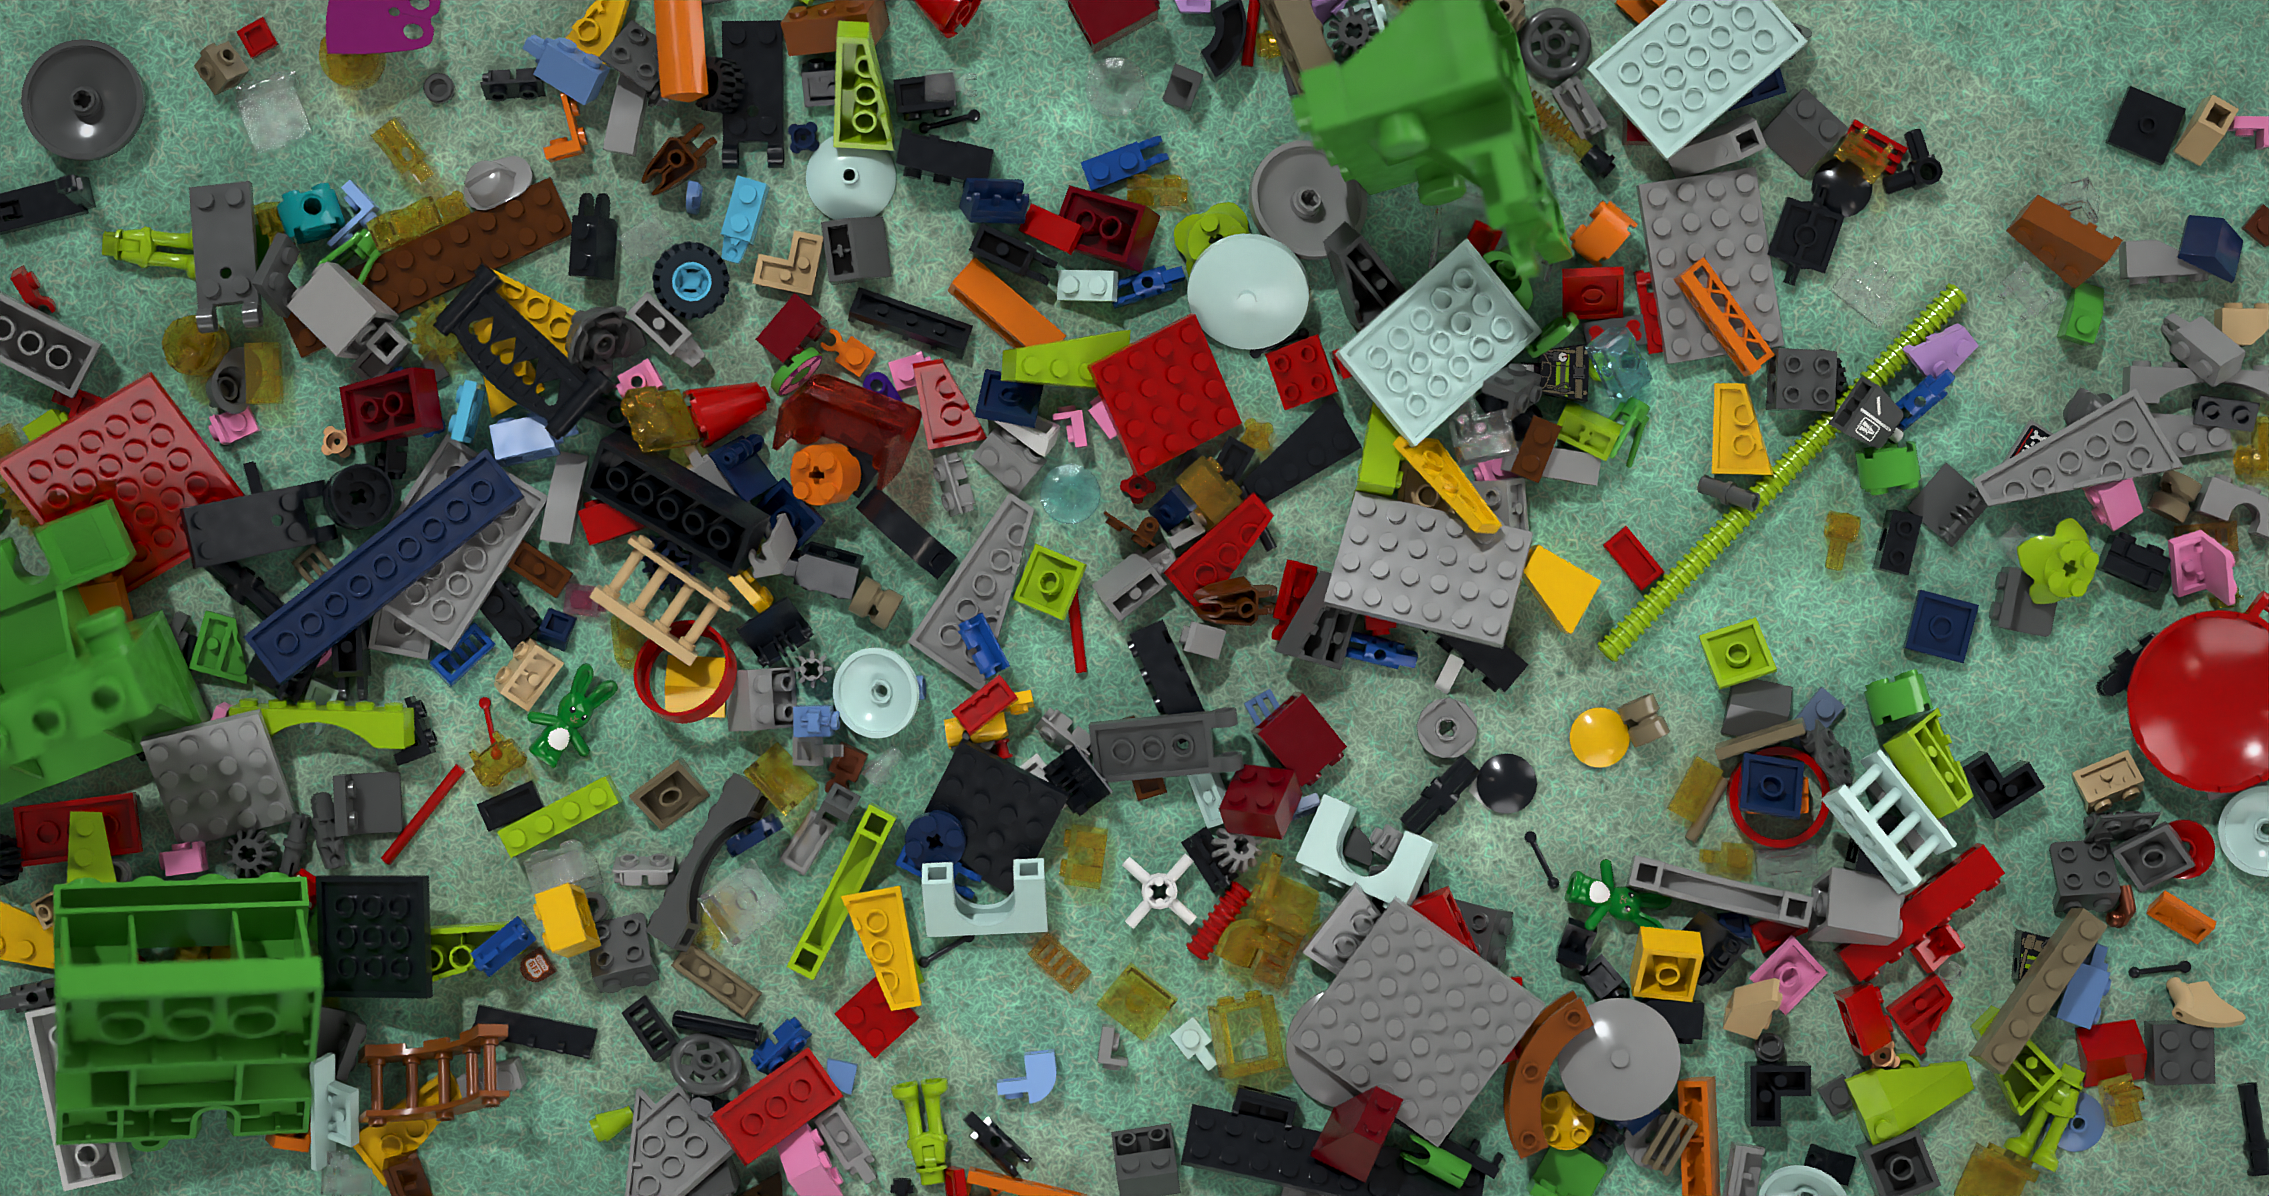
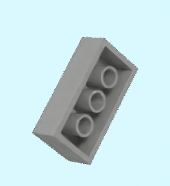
M0 291V362L71 398L76 397L104 343Z

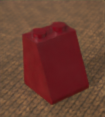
M1065 0L1094 54L1158 19V10L1160 9L1159 0Z
M1294 692L1251 731L1283 769L1295 770L1301 787L1305 784L1308 787L1314 784L1322 776L1319 771L1327 764L1332 767L1344 757L1342 751L1347 747L1304 693Z
M1375 1086L1334 1107L1310 1156L1366 1182L1404 1099Z

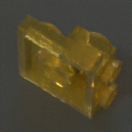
M656 386L627 390L621 401V410L630 423L632 437L638 442L642 453L697 445L700 436L679 389L658 392Z

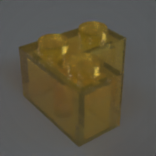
M1202 455L1175 481L1216 525L1243 501L1239 497L1243 492L1232 479L1228 482L1223 479L1219 474L1223 468L1212 456L1206 459Z

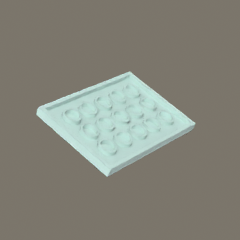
M1668 0L1587 67V72L1664 160L1667 161L1803 48L1808 41L1771 0Z
M1466 238L1340 348L1335 355L1400 435L1409 442L1408 444L1412 448L1417 446L1479 390L1487 378L1501 370L1543 331Z

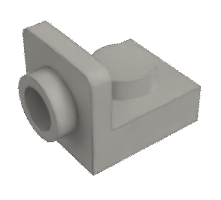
M1199 508L1189 514L1193 525L1188 527L1185 522L1171 530L1173 536L1168 538V541L1173 550L1205 533L1203 526L1208 523Z
M1102 1023L1097 1062L1103 1063V1068L1119 1071L1121 1066L1128 1067V1057L1111 1055V1051L1118 1050L1120 1033H1114V1025Z

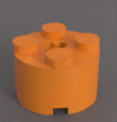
M1611 200L1607 204L1604 201L1600 202L1589 214L1593 220L1587 227L1584 224L1580 225L1569 237L1573 242L1570 247L1595 268L1602 267L1603 265L1598 261L1601 258L1604 261L1609 259L1631 233L1627 228L1631 227L1634 229L1638 225Z
M838 443L810 445L803 448L792 457L790 478L794 496L810 505L816 506L845 502L860 485L861 468L856 456H852L846 446Z

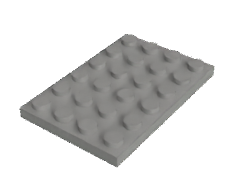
M1756 167L1637 185L1638 202L1653 294L1658 313L1657 319L1661 332L1665 365L1728 355L1673 280L1702 257L1707 260L1770 348L1784 346L1770 255H1767L1769 246ZM1700 267L1693 273L1702 286L1706 288L1708 276ZM1712 283V289L1717 290V288ZM1711 293L1712 300L1720 311L1724 312L1725 299L1722 295ZM1730 308V314H1735ZM1729 318L1728 322L1739 337H1742L1743 324L1741 321ZM1746 343L1750 351L1761 350L1755 343Z
M446 434L390 522L479 453L461 442L451 439V436ZM504 470L525 497L382 608L452 652L547 503V495Z
M1356 491L1324 599V605L1503 648L1532 543L1533 532L1502 525L1495 534L1476 533L1468 527L1467 523L1458 514Z

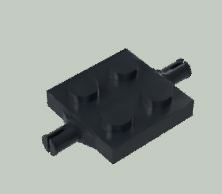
M1816 184L1811 201H1799L1790 197L1785 198L1767 255L1781 259L1789 265L1783 283L1795 286L1800 269H1811L1823 274L1826 272L1845 218L1844 215L1832 212L1823 205L1829 190L1828 187Z

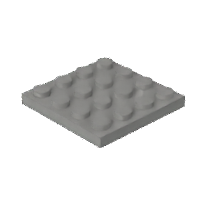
M260 709L144 736L140 741L178 844L190 842V845H192V842L202 840V842L235 835L236 831L240 829L243 832H247L248 828L254 827L256 830L290 822L292 813L297 812Z

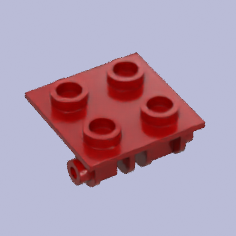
M1319 334L1265 354L1284 410L1334 394L1338 391Z

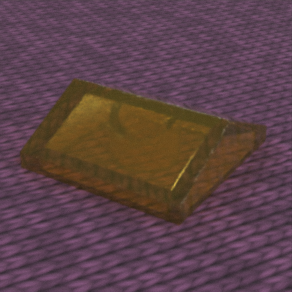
M778 742L743 772L784 816L790 813L819 786L801 766H793V757Z
M1130 962L1113 981L1096 1005L1144 1041L1178 1001V998Z

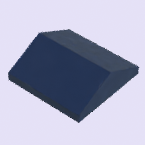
M2189 215L2185 222L2177 258L2233 283L2236 277L2243 240L2224 218Z
M784 477L755 506L771 516L769 522L773 530L777 524V516L786 513L798 540L794 548L797 550L826 521L810 504L794 496L792 485Z
M1744 753L1738 783L1739 810L1799 820L1801 815L1804 762Z

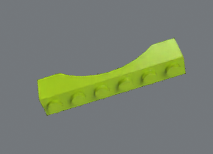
M243 698L239 700L238 704L229 707V716L260 709L270 738L286 727L299 723L318 722L333 724L350 730L364 738L374 748L405 749L415 744L414 708L403 707V703L400 702L385 703V707H374V702L369 701L357 702L355 706H345V701H328L326 705H316L315 700L297 701V704H287V700L283 701L280 699L268 700V703H258L257 698Z
M872 802L868 805L826 892L786 967L811 980L816 978L849 914L841 896L860 892L898 815Z

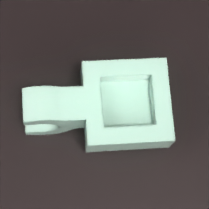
M1194 1017L1170 1034L1171 1039L1187 1059L1196 1054L1208 1071L1218 1064V1061L1206 1048V1045L1212 1039Z

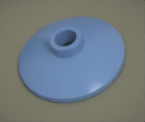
M2083 1092L2079 1093L2075 1108L2076 1115L2070 1119L2058 1144V1147L2067 1151L2079 1152L2091 1148L2099 1141L2104 1132L2105 1115L2101 1105L2092 1096ZM2049 1114L2045 1122L2047 1132L2054 1119V1116ZM2076 1118L2082 1119V1126L2079 1128H2074L2073 1121Z

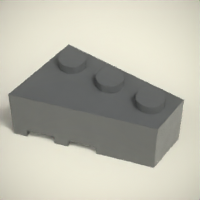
M1346 221L1323 241L1346 316L1361 331L1404 293L1406 289L1363 236Z
M1320 571L1274 651L1341 670L1357 613L1324 605L1332 573Z

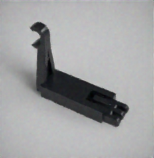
M73 174L66 175L52 181L0 193V235L88 214V209L96 207L89 178H81ZM4 216H8V219L13 220L5 221Z

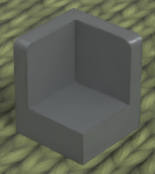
M1175 63L1163 95V101L1190 112L1202 82L1203 74Z
M834 782L813 823L818 825L825 812L847 823L861 796Z

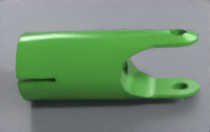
M1411 1134L1409 1137L1416 1143L1424 1146L1430 1153V1156L1426 1159H1418L1405 1152H1401L1400 1155L1423 1170L1460 1189L1472 1164Z

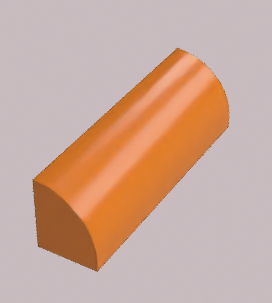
M654 0L661 98L691 103L709 95L701 0Z
M976 257L951 282L948 292L1013 348L1060 341L1066 337L1061 330Z
M1715 1076L1680 1079L1677 1081L1679 1113L1698 1123L1696 1131L1681 1154L1682 1196H1721ZM1684 1125V1127L1682 1128L1680 1132V1140L1689 1126Z

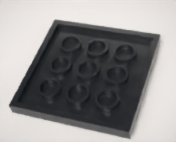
M962 738L923 814L933 810H941L955 816L960 821L966 836V847L958 862L962 863L963 867L982 875L981 879L1011 894L1014 890L1013 859L1037 858L1070 793ZM936 834L934 837H927L932 847L943 846V843L940 842V835Z
M429 875L316 876L318 957H320L322 997L432 998Z

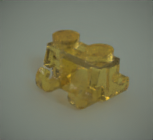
M1864 124L1857 135L1851 131L1836 148L1837 151L1834 153V156L1842 162L1847 158L1863 170L1864 175L1862 178L1872 185L1888 166L1887 164L1890 160L1886 157L1894 146L1888 143L1882 153L1878 152L1863 140V137L1870 129L1869 126Z
M498 730L492 734L496 742L479 754L475 749L468 752L475 764L471 769L484 787L498 786L503 781V776L514 768L524 766L527 761V755L522 751L521 747L512 738H508L505 741V737Z

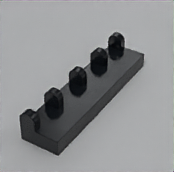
M861 287L857 290L848 316L849 322L854 323L855 320L873 325V330L880 331L882 328L902 335V340L908 341L911 338L931 345L932 350L937 351V348L950 351L957 354L956 358L961 360L963 359L973 329V325Z
M482 1004L478 1005L475 1023L472 1026L473 1028L477 1024H508V1037L501 1042H510L529 1048L554 1051L558 1054H568L588 1060L592 1058L598 1028Z
M1395 1118L1394 1123L1428 1141L1398 1118ZM1452 1128L1439 1147L1472 1164V1167L1495 1179L1500 1170L1499 1164L1504 1155L1497 1152L1493 1161L1484 1158L1475 1152L1480 1141L1474 1138L1470 1147L1467 1148L1449 1138L1453 1131Z

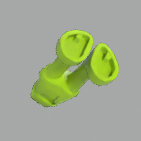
M146 226L141 229H118L116 232L105 231L103 233L102 255L114 256L115 260H124L138 264L141 268L163 266L187 271L189 279L196 281L194 254L157 252L156 250L157 246L193 250L192 228L190 233L161 232Z
M2063 1063L2060 1069L2063 1075L2036 1101L2037 1104L2022 1134L2019 1137L2007 1138L2003 1147L2030 1159L2049 1114L2053 1115L2054 1119L2042 1144L2031 1158V1161L2053 1172H2056L2059 1165L2056 1157L2059 1141L2070 1119L2076 1115L2075 1108L2079 1093L2084 1088L2080 1084L2086 1074L2066 1063Z
M930 1078L920 1081L929 1129L926 1132H923L918 1082L908 1081L891 1086L893 1098L902 1101L905 1108L909 1139L906 1141L907 1148L911 1150L916 1165V1173H920L921 1185L945 1182L944 1169L947 1168L945 1157L948 1136L944 1133L940 1096L948 1090L947 1078Z

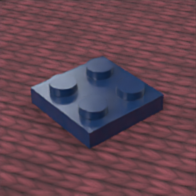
M985 369L975 417L1035 428L1044 385L1001 381L1000 371Z
M1918 590L1903 648L1964 663L1979 605Z

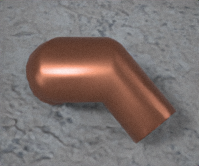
M2132 885L2120 886V904L2114 911L2108 912L2106 915V922L2110 927H2125L2135 914L2136 904Z

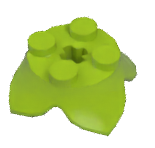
M1217 203L1211 206L1205 213L1192 214L1185 217L1175 226L1174 242L1178 251L1186 257L1188 277H1190L1191 270L1198 257L1206 248L1212 245L1209 243L1211 238L1250 234L1246 214L1235 203Z
M2071 517L2062 520L2055 527L2054 536L2039 535L2031 537L2016 547L2020 566L2034 580V583L2029 588V595L2035 604H2050L2072 596H2083L2094 577L2096 566L2099 563V555L2092 550L2085 530Z

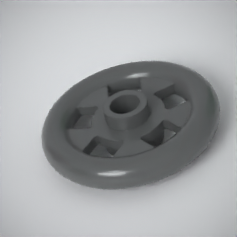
M1547 8L1535 13L1524 24L1519 37V46L1525 65L1533 73L1545 79L1560 80L1576 74L1585 65L1591 51V37L1586 24L1575 13L1563 8ZM1548 21L1552 29L1541 35L1537 27ZM1564 22L1571 25L1575 30L1570 36L1559 29ZM1557 39L1560 42V48L1552 49L1549 45L1550 40ZM1540 42V49L1543 54L1534 56L1531 43ZM1571 43L1579 46L1575 58L1566 55ZM1548 58L1561 59L1560 67H1547Z
M695 1033L684 1037L673 1048L669 1059L670 1071L675 1081L688 1092L701 1096H714L728 1091L739 1079L742 1069L741 1058L734 1045L719 1035L709 1033ZM696 1045H709V1050L697 1051ZM724 1052L729 1061L721 1063L717 1054ZM683 1055L692 1056L690 1065L681 1064ZM702 1061L709 1062L710 1064H704ZM721 1071L726 1077L718 1082L713 1076ZM694 1073L695 1076L703 1079V1081L698 1083L690 1079V1076Z

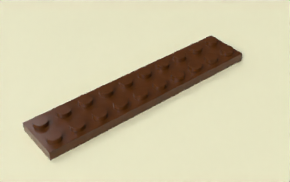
M549 177L529 186L518 197L486 211L477 210L381 254L374 262L363 285L399 315L468 283L476 275L474 270L482 262L491 269L497 270L571 236L572 221L552 178ZM366 262L346 271L355 279H358ZM292 311L288 318L283 317L301 358L308 357L327 348Z

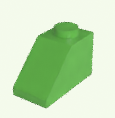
M2083 282L2076 289H2071L2057 338L2083 346L2094 344L2103 317L2104 288Z

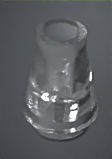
M891 744L886 750L864 765L865 769L861 772V775L879 790L882 785H887L904 755Z

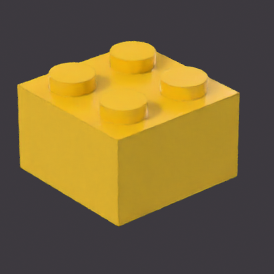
M568 882L534 895L537 903L533 904V908L538 921L543 922L545 932L542 933V938L547 950L569 958L601 946L583 888Z
M1640 926L1629 972L1632 996L1692 1002L1704 956L1700 932Z

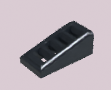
M644 995L621 1012L654 1062L660 1063L670 1056L680 1039L647 995ZM644 1008H647L649 1012L636 1021L634 1016ZM653 1018L655 1023L643 1031L641 1026ZM660 1028L662 1033L653 1040H650L648 1036ZM667 1039L669 1043L658 1050L656 1046Z

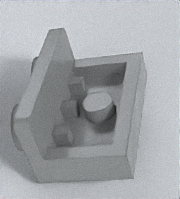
M1000 425L988 435L972 455L974 459L1016 496L1047 462L1040 454L1033 451Z

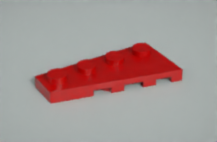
M1255 492L1251 493L1180 554L1163 573L1193 607L1209 604L1199 603L1194 598L1193 593L1207 584L1228 580L1248 550L1254 545L1271 521L1274 514Z

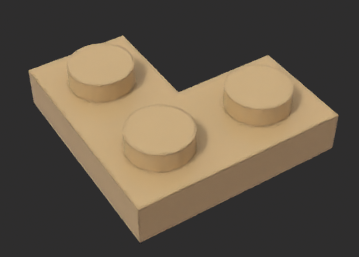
M794 230L788 260L758 254L752 283L813 297L824 244L823 236Z

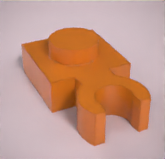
M830 329L829 332L836 337V343L828 346L826 343L821 342L820 346L825 351L838 352L839 355L835 362L861 378L877 353L853 336L849 338L847 343L844 342L842 335L837 330Z

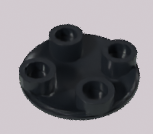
M1846 157L1834 158L1825 162L1815 173L1811 185L1813 195L1816 184L1828 187L1829 190L1823 205L1830 211L1845 217L1853 216L1862 211L1872 195V180L1867 169L1858 161Z
M1508 753L1498 754L1488 759L1480 768L1481 773L1478 775L1476 783L1477 792L1482 802L1491 810L1503 814L1515 813L1524 809L1532 801L1536 793L1537 779L1532 766L1522 757Z

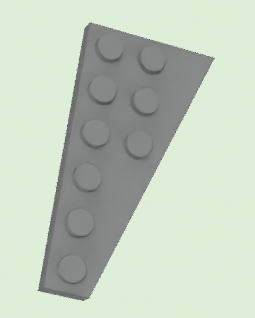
M1010 492L908 641V643L977 690L985 686L987 678H985L984 674L980 675V671L971 656L977 653L975 647L968 650L961 635L958 633L960 631L958 624L982 612L998 641L1035 511L1034 508Z

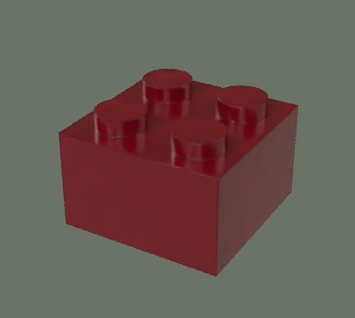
M794 293L755 340L789 367L791 363H794L791 360L793 356L805 350L804 348L811 340L817 342L827 330L824 326L827 320Z
M1243 764L1244 768L1235 772L1219 806L1226 832L1283 840L1303 795L1295 770Z

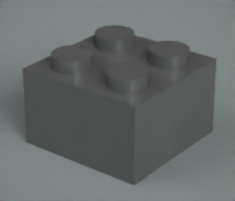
M2179 1020L2144 1021V1044L2148 1052L2145 1081L2153 1085L2216 1084L2214 1028L2195 1026Z
M1915 1126L1901 1135L1876 1145H1872L1870 1141L1855 1146L1875 1196H1916L1941 1186L1921 1133Z

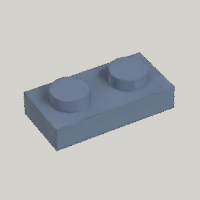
M1820 687L1794 719L1803 717L1806 730L1809 731L1815 729V719L1817 718L1825 728H1828L1845 706L1823 687ZM1799 736L1790 739L1794 744H1796V745H1797L1800 749H1802L1804 752H1806V753L1808 752V751L1800 744V738H1799Z

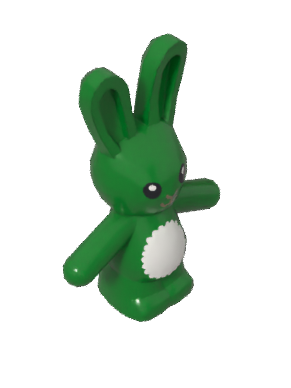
M588 663L582 664L577 669L570 693L565 695L559 702L557 716L531 711L527 715L529 722L547 726L541 735L529 746V751L552 768L557 766L562 753L566 750L570 741L580 756L586 757L589 755L590 749L577 729L587 724L592 717L594 709L611 698L618 689L617 683L614 680H606L598 685L588 696H584L594 674L593 667Z
M1603 859L1600 862L1602 881L1591 878L1580 871H1574L1571 874L1564 897L1565 901L1595 908L1585 921L1584 925L1587 930H1594L1608 911L1616 920L1632 922L1638 928L1643 926L1664 929L1658 920L1640 910L1641 908L1663 910L1671 905L1672 899L1653 893H1638L1633 888L1626 886L1615 887L1610 860Z

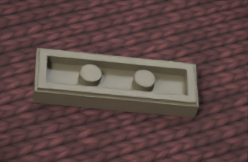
M1800 717L1716 743L1715 753L1717 759L1723 760L1804 735L1806 733L1804 719Z
M691 943L687 952L681 951L671 965L744 1018L763 993L694 943Z

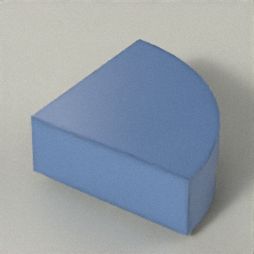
M688 181L686 195V212L688 214L697 215L700 211L703 186L699 182Z
M828 1058L827 1071L829 1077L839 1090L851 1095L858 1064Z

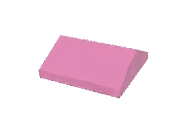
M1791 935L1749 979L1753 983L1772 978L1780 979L1779 992L1783 994L1779 1010L1784 1015H1787L1828 972Z

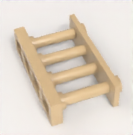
M641 534L639 537L632 535L627 541L628 544L634 547L632 553L609 585L606 584L604 587L600 584L596 586L589 598L688 666H691L699 654L695 650L697 647L695 645L696 641L720 607L727 612L734 604L729 601L731 596L717 586L713 590L654 549L655 543ZM644 555H646L660 566L636 601H631L630 604H627L619 598L621 595L619 591ZM671 572L684 581L685 584L660 620L652 621L644 615L646 613L645 608ZM697 590L710 599V601L686 636H681L678 639L670 633V625L693 592Z

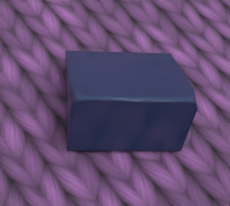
M548 608L537 631V642L565 651L577 618Z
M1733 912L1717 914L1719 923L1751 946L1753 937L1749 916Z

